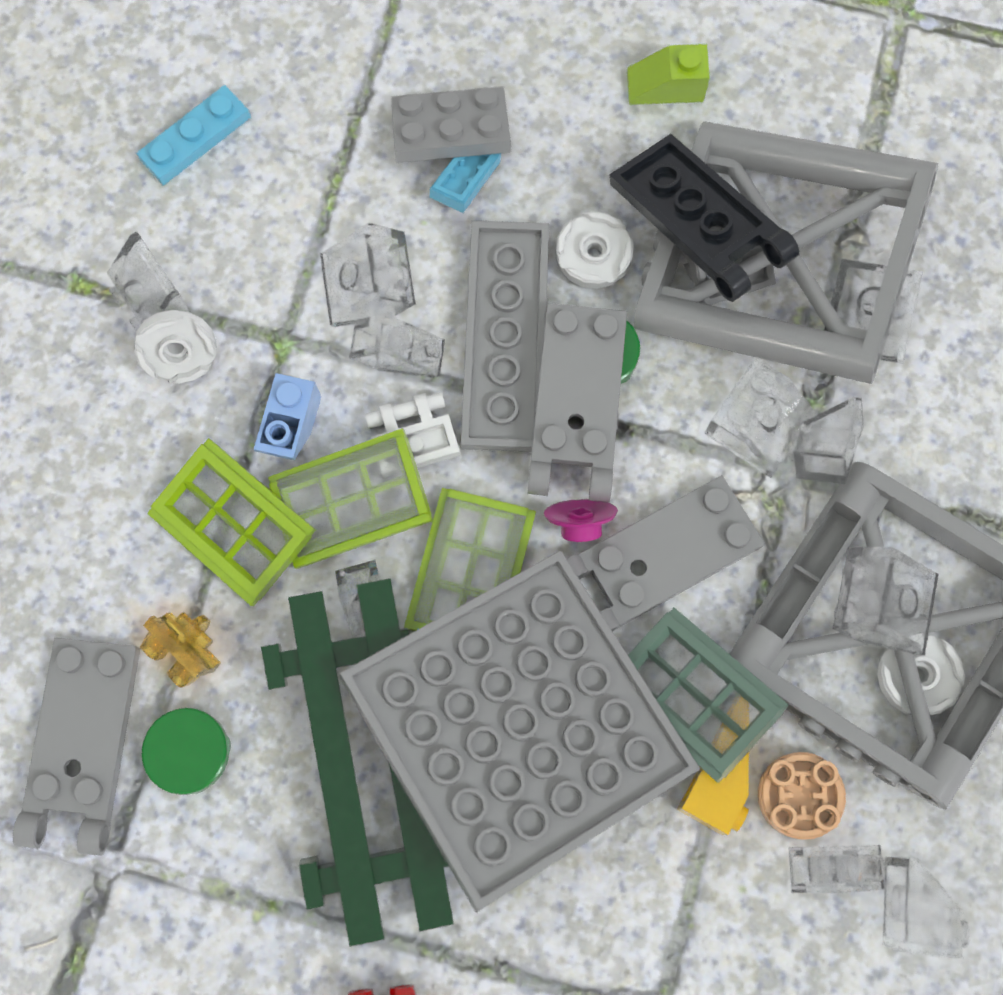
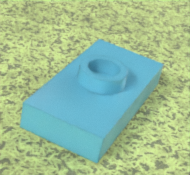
M501 153L452 158L431 186L430 198L464 213L501 162Z

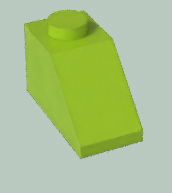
M707 44L668 45L627 67L629 105L704 102L710 80Z

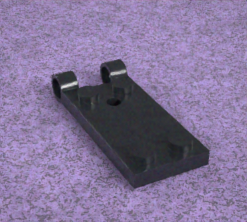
M669 134L609 174L610 185L712 278L721 295L730 302H734L751 290V281L747 273L740 265L734 262L756 246L760 245L768 261L777 268L784 267L799 256L798 244L788 231L777 226L672 134ZM713 226H721L722 228H724L720 231L709 230Z

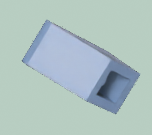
M275 373L255 442V452L295 461L311 435L321 400L320 392L314 381Z

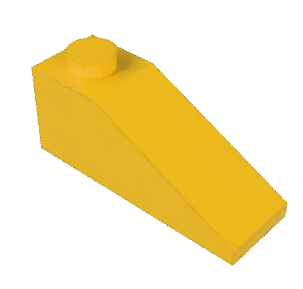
M739 695L734 699L726 715L742 729L749 725V702ZM722 723L711 745L723 754L738 736ZM749 752L719 783L699 766L700 770L695 773L677 810L721 835H729L731 829L738 832L749 812V809L744 806L749 794Z

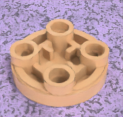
M795 752L777 758L765 769L758 786V802L764 818L776 831L790 838L806 840L821 837L839 825L845 809L846 793L838 769L833 763L812 753Z

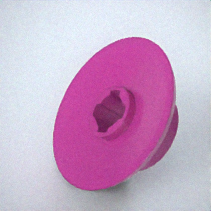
M589 499L567 500L547 507L544 510V516L550 523L561 526V537L563 539L573 542H587L602 536V524L613 520L618 509L615 505L608 502L591 501Z

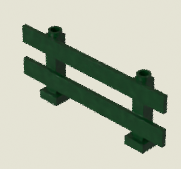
M391 578L357 584L366 636L332 642L323 591L288 597L297 649L282 652L281 644L261 647L268 690L288 686L287 677L302 675L334 862L319 865L318 855L302 858L299 863L306 910L324 906L325 895L340 892L349 947L385 939L375 884L410 877L419 932L454 924L444 868L449 866L390 764L404 847L369 854L336 668L357 664L409 635L408 628L400 629Z

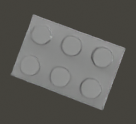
M504 87L391 97L396 163L511 153Z

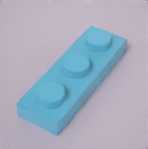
M223 85L136 154L139 160L164 186L251 118L250 112L230 89Z

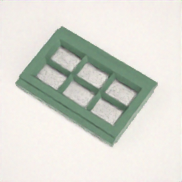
M673 608L669 613L667 612L628 654L696 763L717 783L734 769L789 706L781 697L676 608Z

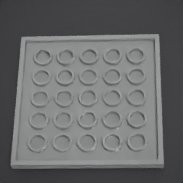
M561 550L346 669L339 675L344 687L475 912L482 910L700 770L698 764Z

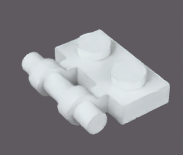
M424 392L414 395V400L391 406V403L379 406L380 410L365 414L369 429L383 425L386 428V433L372 436V439L399 430L396 421L419 415L420 423L403 427L417 468L461 456L449 414L433 419L431 411L446 407L442 392L428 396ZM397 455L378 461L383 478L402 473Z

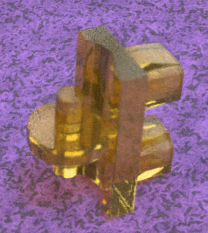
M169 612L159 618L150 616L143 625L149 632L141 643L140 649L155 661L163 659L170 652L177 661L167 673L168 677L178 687L182 688L191 685L200 676L214 672L221 664L207 649L213 643V640L205 633L211 623L205 615H200L192 620L185 612L181 613L177 618Z

